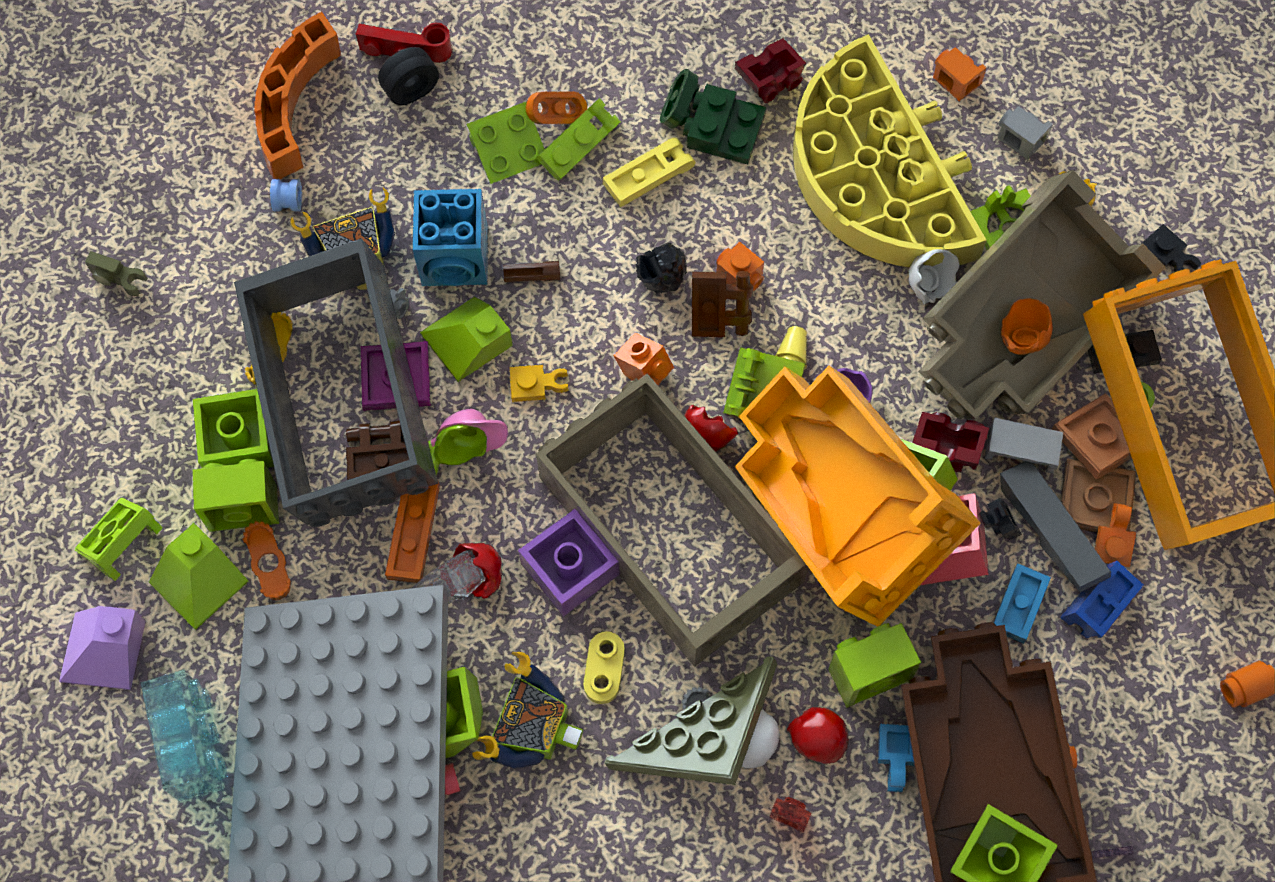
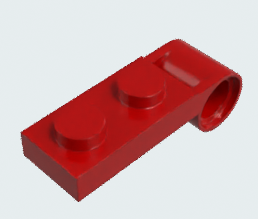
M441 23L428 24L422 30L421 35L359 24L356 31L359 49L370 56H379L380 54L392 56L403 49L418 47L423 49L434 63H442L447 61L453 52L449 29Z

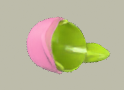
M475 409L460 410L447 417L440 426L436 437L428 441L436 475L440 464L461 465L474 457H482L485 452L500 448L507 440V425L499 420H486L484 415Z

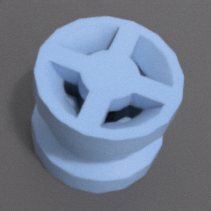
M272 179L270 201L274 212H281L284 208H290L293 212L301 211L302 186L299 179H292L290 182Z

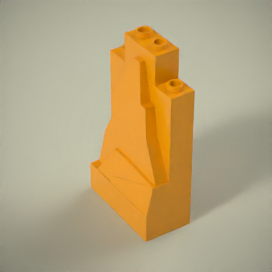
M830 365L817 376L811 385L804 378L784 367L739 415V418L758 442L734 467L769 515L778 524V527L836 606L877 627L981 524L955 493L937 483L851 380Z

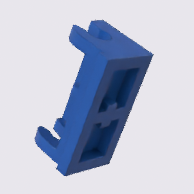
M1118 561L1107 564L1111 571L1110 578L1080 592L1060 617L1068 625L1075 623L1082 627L1083 631L1080 634L1085 638L1103 637L1144 585Z

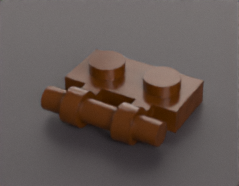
M692 272V337H725V326H735V333L739 336H745L749 333V324L752 323V310L749 309V298L753 296V285L750 283L749 272H737L734 284H726V272ZM726 299L736 300V309L726 310Z
M400 420L390 421V425L371 426L370 423L359 424V428L346 429L347 442L360 441V446L346 447L347 480L409 460L406 445L403 442ZM391 438V443L372 445V440Z

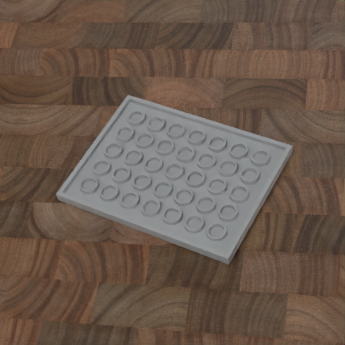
M444 585L245 608L228 882H443L448 588Z

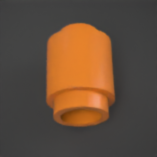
M1258 660L1227 674L1226 679L1220 682L1224 698L1230 706L1235 708L1238 706L1247 707L1274 695L1275 669L1270 664L1266 665L1263 661Z

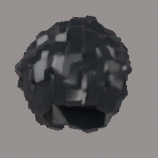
M670 242L655 247L652 252L647 251L644 255L640 254L636 257L637 277L648 290H652L656 294L676 291L684 281V275L687 273L686 256L680 248H677Z

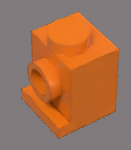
M954 47L951 51L945 50L938 56L935 61L936 67L933 78L958 101H961L982 84L987 67L983 64L977 67L968 55L963 54Z

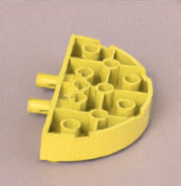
M869 34L854 40L834 54V58L824 67L821 66L802 96L793 141L794 169L801 192L812 212L832 234L853 249L879 261L910 267L917 256L935 249L950 251L958 257L959 265L979 260L987 240L951 177L971 171L970 158L964 159V157H967L965 151L944 160L939 158L922 126L942 119L940 106L934 108L938 103L931 101L928 104L911 109ZM935 253L923 265L935 266L942 263L944 259L943 253Z

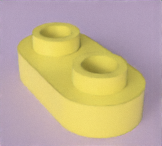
M613 632L598 633L589 644L584 676V691L586 696L597 704H606L613 701L620 690L625 649L622 639ZM604 644H610L613 647V651L609 654H604L600 651V647ZM600 678L608 681V686L604 689H599L595 686V682Z

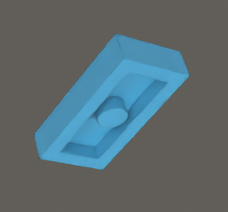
M1018 563L1013 571L993 623H996V626L1005 625L1007 637L1024 644L1051 577Z

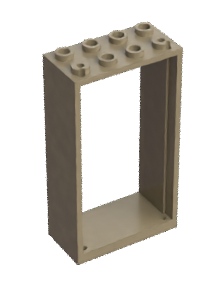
M648 374L639 380L635 378L632 382L629 381L622 388L620 394L613 399L606 398L595 407L592 414L585 419L578 418L573 421L563 435L556 440L555 438L547 440L543 446H540L539 452L536 453L540 479L565 510L570 513L576 509L619 561V576L694 667L805 581L808 566L783 534L778 524ZM645 413L778 567L695 632L689 629L562 475Z

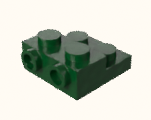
M706 84L704 92L697 91L693 102V110H696L695 117H688L684 126L683 136H687V148L748 165L767 107L736 99L737 92Z

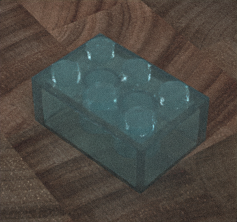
M185 670L140 682L163 790L180 803L224 790L222 779L227 778V770L222 756L217 757L214 744L219 743V735L215 723H209L206 710L211 709L212 705L207 689L201 688L199 680L193 679Z

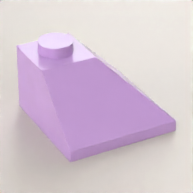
M98 606L76 612L59 682L131 690L146 621L134 609Z

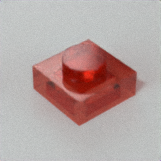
M785 797V800L776 799L769 818L804 833L812 813L805 810L806 805L794 798Z

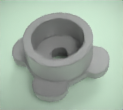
M400 288L398 291L391 289L390 292L396 316L398 319H401L409 308V298L405 296V289Z

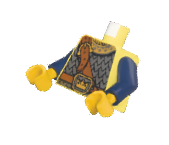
M383 187L385 199L378 203L373 198L372 189L370 190L369 200L373 205H376L377 211L375 212L373 207L320 223L313 226L314 232H311L309 229L311 225L310 216L306 212H302L307 221L306 226L303 228L297 227L293 217H291V227L301 233L302 237L300 240L308 256L362 238L384 265L383 257L390 253L395 237L391 211L386 208V203L389 200L388 191ZM366 284L357 286V288L360 290L367 289Z

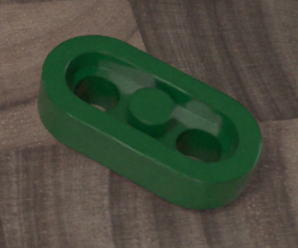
M682 70L675 78L660 116V122L671 129L677 126L681 127L686 123L687 118L690 116L688 108L691 100L695 97L700 87L698 76L690 70Z

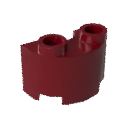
M782 38L766 46L760 55L755 57L753 54H750L736 61L735 70L764 103H769L785 88L788 91H792L800 85L803 80L800 74L807 63Z
M922 412L912 443L948 456L954 472H962L963 466H970L975 470L983 451L989 427H985L982 423L974 420H967L965 424L958 425L951 423L952 419L944 413L934 412L930 414Z

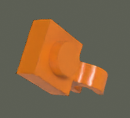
M1114 503L1110 526L1099 525L1094 549L1104 563L1110 564L1118 561L1123 566L1130 567L1136 532L1126 530L1132 512V507L1128 505Z

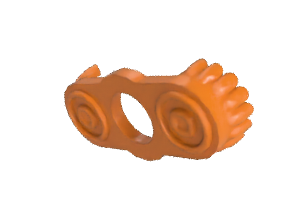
M255 521L254 524L250 523L249 527L245 528L246 532H243L244 537L242 539L247 544L252 558L251 569L259 579L262 587L260 592L266 598L271 600L283 599L290 592L291 580L285 568L286 558L278 548L272 527L263 521L260 523ZM265 554H274L278 558V566L272 572H263L259 569V560Z

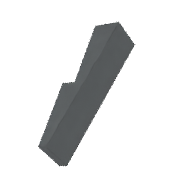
M1025 461L1000 473L1003 494L1039 535L1042 549L1079 592L1111 577V571L1033 463Z

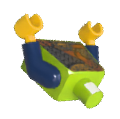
M512 652L513 655L518 657L519 666L516 669L513 665L505 663V670L511 674H521V678L515 677L493 736L486 735L476 740L485 745V753L481 751L472 752L473 758L476 760L490 758L491 761L512 769H520L537 765L543 759L551 760L556 744L577 750L583 729L565 723L568 715V706L565 704L564 695L550 677L535 665L530 664V658L526 653Z

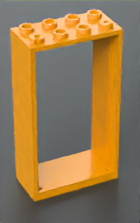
M1221 259L1201 265V269L1190 272L1189 268L1174 272L1168 275V279L1159 282L1157 278L1136 284V288L1126 292L1124 288L1109 291L1103 294V298L1093 301V307L1083 313L1164 550L1190 545L1275 518V501L1193 527L1190 526L1118 314L1203 289L1275 494V369L1237 261L1223 264Z

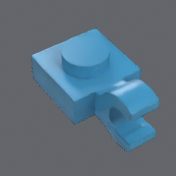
M880 724L878 763L889 764L888 791L903 792L906 784L905 767L906 765L915 766L909 728L906 725Z

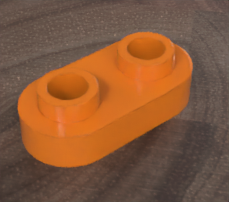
M536 92L528 98L526 103L527 115L536 124H572L587 110V102L578 92ZM539 103L542 105V112H541V113H539V111H538V104H539ZM567 103L570 107L569 113L566 112Z

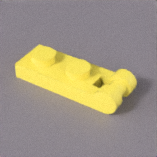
M674 137L603 177V185L621 208L674 176L690 170L695 166L696 162L690 154L684 153L682 143L678 138ZM672 157L674 160L669 163L666 158Z

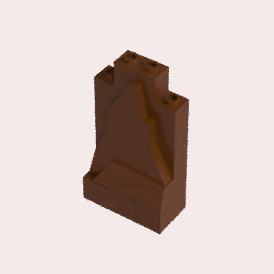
M993 622L981 623L976 625L974 630L961 632L957 628L944 629L939 631L936 636H930L938 679L931 680L927 676L915 677L908 681L909 684L901 685L935 882H966L950 871L988 804L1058 845L1038 882H1097L1051 661L1042 663L1041 659H1029L1020 662V666L1013 667L1005 625L996 626V623Z

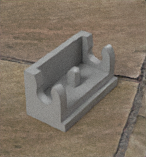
M994 418L988 433L985 459L992 460V456L999 455L1045 465L1046 472L1054 473V470L1059 465L1063 432Z

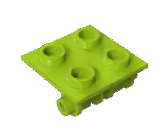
M526 102L466 124L470 132L471 144L473 147H476L490 184L542 165L536 157L545 148L535 123L527 115Z
M740 347L723 413L739 417L784 367L802 377L806 363Z

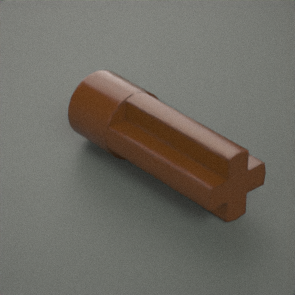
M543 261L542 263L504 264V282L560 280L559 261Z

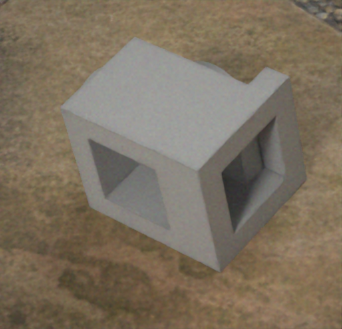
M1018 106L1014 111L1009 109L1000 119L998 125L1001 126L998 139L1028 160L1048 139L1053 123L1047 121L1043 124L1034 114L1026 112Z

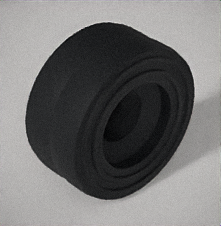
M418 47L406 48L392 55L382 65L378 74L379 84L384 92H386L388 98L394 104L400 106L408 105L426 96L433 90L439 79L438 68L429 55Z

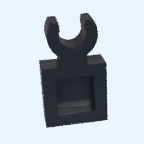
M1164 224L1142 242L1165 267L1169 264L1173 266L1174 272L1183 270V265H1189L1194 270H1198L1201 266V262L1197 257L1183 252L1188 245Z

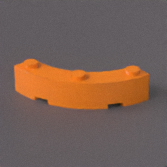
M322 11L297 26L291 32L292 36L280 48L277 46L265 64L258 82L254 104L257 135L265 162L273 179H282L304 168L299 147L292 135V120L295 106L300 94L311 78L325 65L341 56L338 35Z

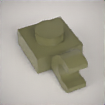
M90 251L85 260L86 265L93 274V279L107 286H110L111 283L121 285L126 293L131 296H139L140 294L137 287L131 285L132 281L139 279L146 282L148 279L141 269L125 267L121 261Z

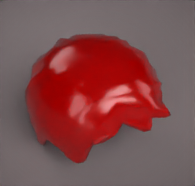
M692 404L685 412V418L715 452L725 447L739 433L736 427H728L723 422L722 416L718 415L714 418H709L705 406L697 407Z
M463 543L456 547L453 554L452 570L455 575L461 577L466 582L461 590L473 594L474 597H482L483 599L494 594L499 589L502 580V562L496 549L486 543Z
M811 707L807 709L801 716L791 721L787 728L795 749L806 759L823 764L836 763L844 757L848 748L849 735L844 720L826 707Z

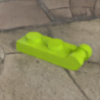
M600 98L536 157L558 181L621 122L615 114L611 116L604 108L606 104ZM594 116L603 125L599 130L590 122Z

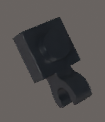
M1001 498L987 504L990 509L989 512L982 511L979 513L985 528L992 527L996 535L1001 533L1008 540L1022 535L1008 505Z

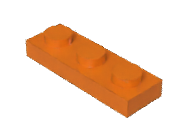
M439 481L438 484L429 486V489L424 493L400 496L385 572L387 580L422 584L440 489Z

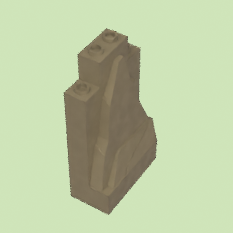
M1074 170L1048 178L1021 206L1024 209L1022 215L923 317V320L929 325L927 327L929 333L938 341L942 342L944 340L946 343L918 372L925 378L923 384L933 394H941L949 402L946 405L948 410L959 419H977L998 396L1000 397L998 403L1011 414L1014 412L1017 414H1028L1093 345L1083 313L1093 307L1092 302L1103 298V294L1109 291L1124 288L1126 292L1134 289L1136 284L1156 278L1166 268L1143 243L1128 246L1088 204L1096 193ZM1025 298L1037 299L1046 304L1050 309L1053 323L1050 342L1038 352L1026 355L1014 354L1006 348L1002 340V319L1008 315L1012 304L1017 300Z

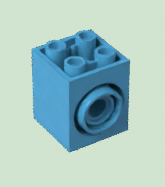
M482 189L414 190L413 254L422 286L488 285V224Z

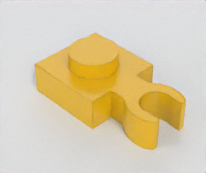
M543 365L509 367L512 402L545 400V390H553L557 393H564L569 390L568 384L559 385L555 382L558 377H568L566 369H556L551 373L544 374Z

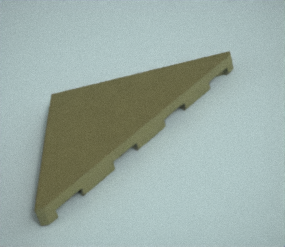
M768 656L763 659L764 663L746 675L743 672L720 686L721 691L703 702L701 700L696 701L677 713L675 720L659 730L657 727L653 728L631 742L633 746L616 757L613 755L607 757L604 763L608 769L735 785L777 667L774 657Z

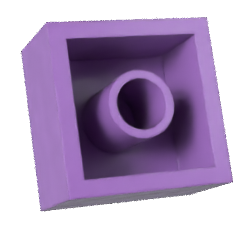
M576 509L518 550L522 566L563 617L619 575V561Z

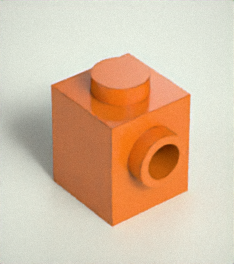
M740 241L732 249H725L716 261L717 272H726V284H734L736 282V274L739 271L750 273V283L753 285V291L763 282L764 261Z
M636 332L613 355L623 374L632 381L635 378L639 380L648 374L659 385L674 368L663 345Z

